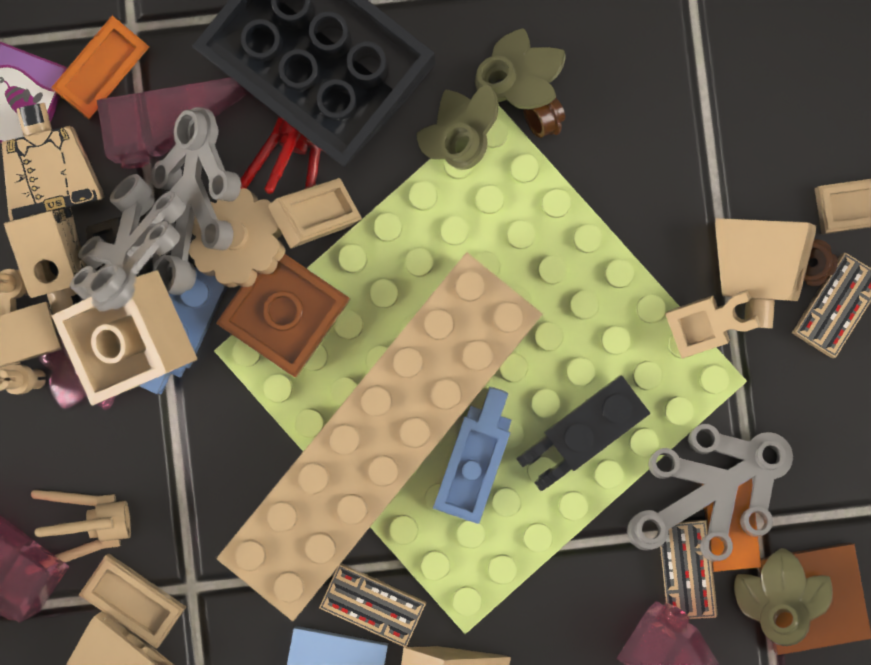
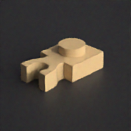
M748 290L736 293L725 305L719 307L712 295L671 309L665 313L681 358L728 344L730 339L727 330L749 331L759 327L760 322L757 315L744 320L740 319L735 313L736 305L750 301L751 297Z

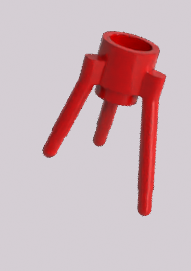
M278 118L273 132L241 177V189H247L278 142L282 146V150L265 186V192L267 194L274 192L292 152L305 155L308 148H310L305 189L316 186L321 149L282 118Z

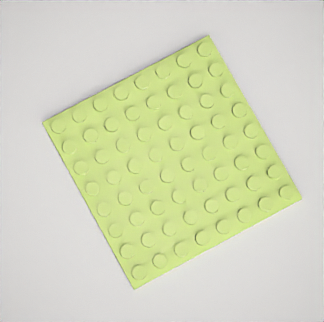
M499 105L497 119L486 134V152L478 164L467 170H458L449 165L445 159H429L307 268L351 300L297 378L233 335L214 350L304 452L466 252L543 314L370 526L464 634L470 631L649 470L648 463L653 453L662 448H674L747 382L717 347L681 358L665 315L667 311L680 306ZM622 375L651 414L577 470L572 471L571 469L554 484L540 491L535 485L538 476L562 461L563 457L552 445L531 465L522 467L516 458L545 436L544 432L616 377ZM489 386L508 392L501 416L512 421L508 430L510 436L480 523L476 524L433 509L464 416L467 417L470 406L482 409ZM665 455L658 456L656 463Z

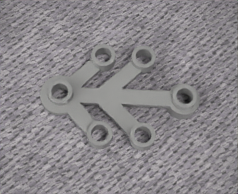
M202 107L185 110L178 116L174 127L176 145L163 160L156 162L151 175L152 183L156 188L173 191L186 204L185 211L176 220V224L175 221L171 223L180 233L178 243L172 249L171 255H162L156 260L153 271H159L168 294L181 295L185 291H189L196 281L195 267L192 263L188 262L195 216L201 228L202 243L206 248L226 250L233 240L231 224L228 221L218 220L201 180L202 165L210 180L209 193L213 199L232 202L238 197L241 189V181L238 174L225 171L214 145L218 137L216 119L209 109ZM185 163L184 172L182 175L181 166ZM150 208V209L148 210V212L146 213V216H147L148 213L152 210V208Z
M138 174L130 175L121 181L110 196V201L122 212L115 245L106 243L99 236H95L89 239L78 253V257L88 266L81 269L73 277L70 288L84 300L92 297L91 302L99 311H106L111 308L117 310L127 304L134 295V284L139 270L154 252L158 255H164L173 249L180 239V233L171 223L183 214L186 204L173 191L162 195L154 204L155 199L151 195V187ZM152 207V210L138 225L140 217ZM103 263L107 264L104 267H102L98 272L95 270V268L99 267Z
M701 424L694 428L688 437L689 446L694 452L708 454L714 451L743 460L728 470L679 458L677 453L669 448H662L653 453L648 465L655 477L666 479L672 476L704 485L659 513L646 510L636 514L630 520L627 528V534L631 543L641 550L658 548L667 540L670 528L714 502L708 534L701 540L700 549L703 556L710 561L716 562L728 558L733 549V544L728 534L738 486L753 477L749 509L745 510L741 515L740 525L742 530L749 536L757 537L768 533L773 525V518L768 508L774 479L784 476L791 468L793 462L791 446L782 436L776 433H761L750 441L719 434L718 430L710 424ZM699 431H705L711 436L712 443L710 447L705 448L698 444L696 436ZM765 447L772 448L776 452L777 460L775 464H769L763 459L762 452ZM665 455L670 458L672 468L669 472H663L657 467L656 460L658 456ZM752 513H758L762 516L764 525L761 530H755L750 526L749 517ZM645 521H652L657 525L658 533L654 539L644 536L642 525ZM713 537L719 538L724 545L723 553L719 556L714 555L709 550V541Z

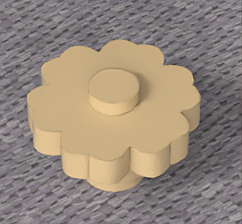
M246 188L240 189L238 197L232 202L217 200V203L211 202L217 219L228 221L233 228V240L226 250L208 249L203 245L201 228L195 216L192 234L196 238L190 243L189 254L195 260L197 269L207 276H215L217 281L226 287H236L238 285L249 287L255 283L257 273L272 274L277 267L278 261L285 254V247L277 239L282 235V232L268 208L271 202L265 199L258 200L257 196Z

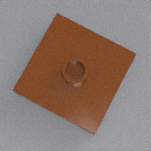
M284 254L278 261L277 267L272 274L257 273V278L252 286L240 287L216 324L297 378L351 299Z
M848 542L792 552L801 563L806 578L820 575L831 578L833 589L832 601L826 613L810 622L809 632L801 642L792 646H781L773 643L774 653L782 655L871 639L855 544ZM769 557L760 558V561H761V567H759L760 577H761V571H762V569H763V567H764V565H765V563H766V561H767V559H768ZM788 612L779 614L776 619V625L780 628L790 626L793 621V615Z

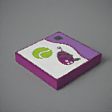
M0 42L1 144L3 141L24 137L16 110L18 108L45 103L51 123L61 98L51 87L67 69L63 65Z

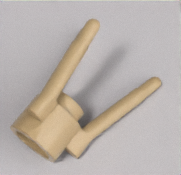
M33 490L31 492V497L34 499L96 506L95 509L87 510L85 521L39 527L35 530L37 537L88 531L90 539H99L28 566L29 573L33 574L104 548L121 546L120 539H127L131 536L128 504L126 501L116 502L115 494L95 496Z

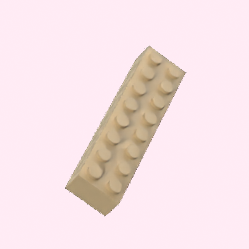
M466 252L216 559L291 621H294L543 314Z

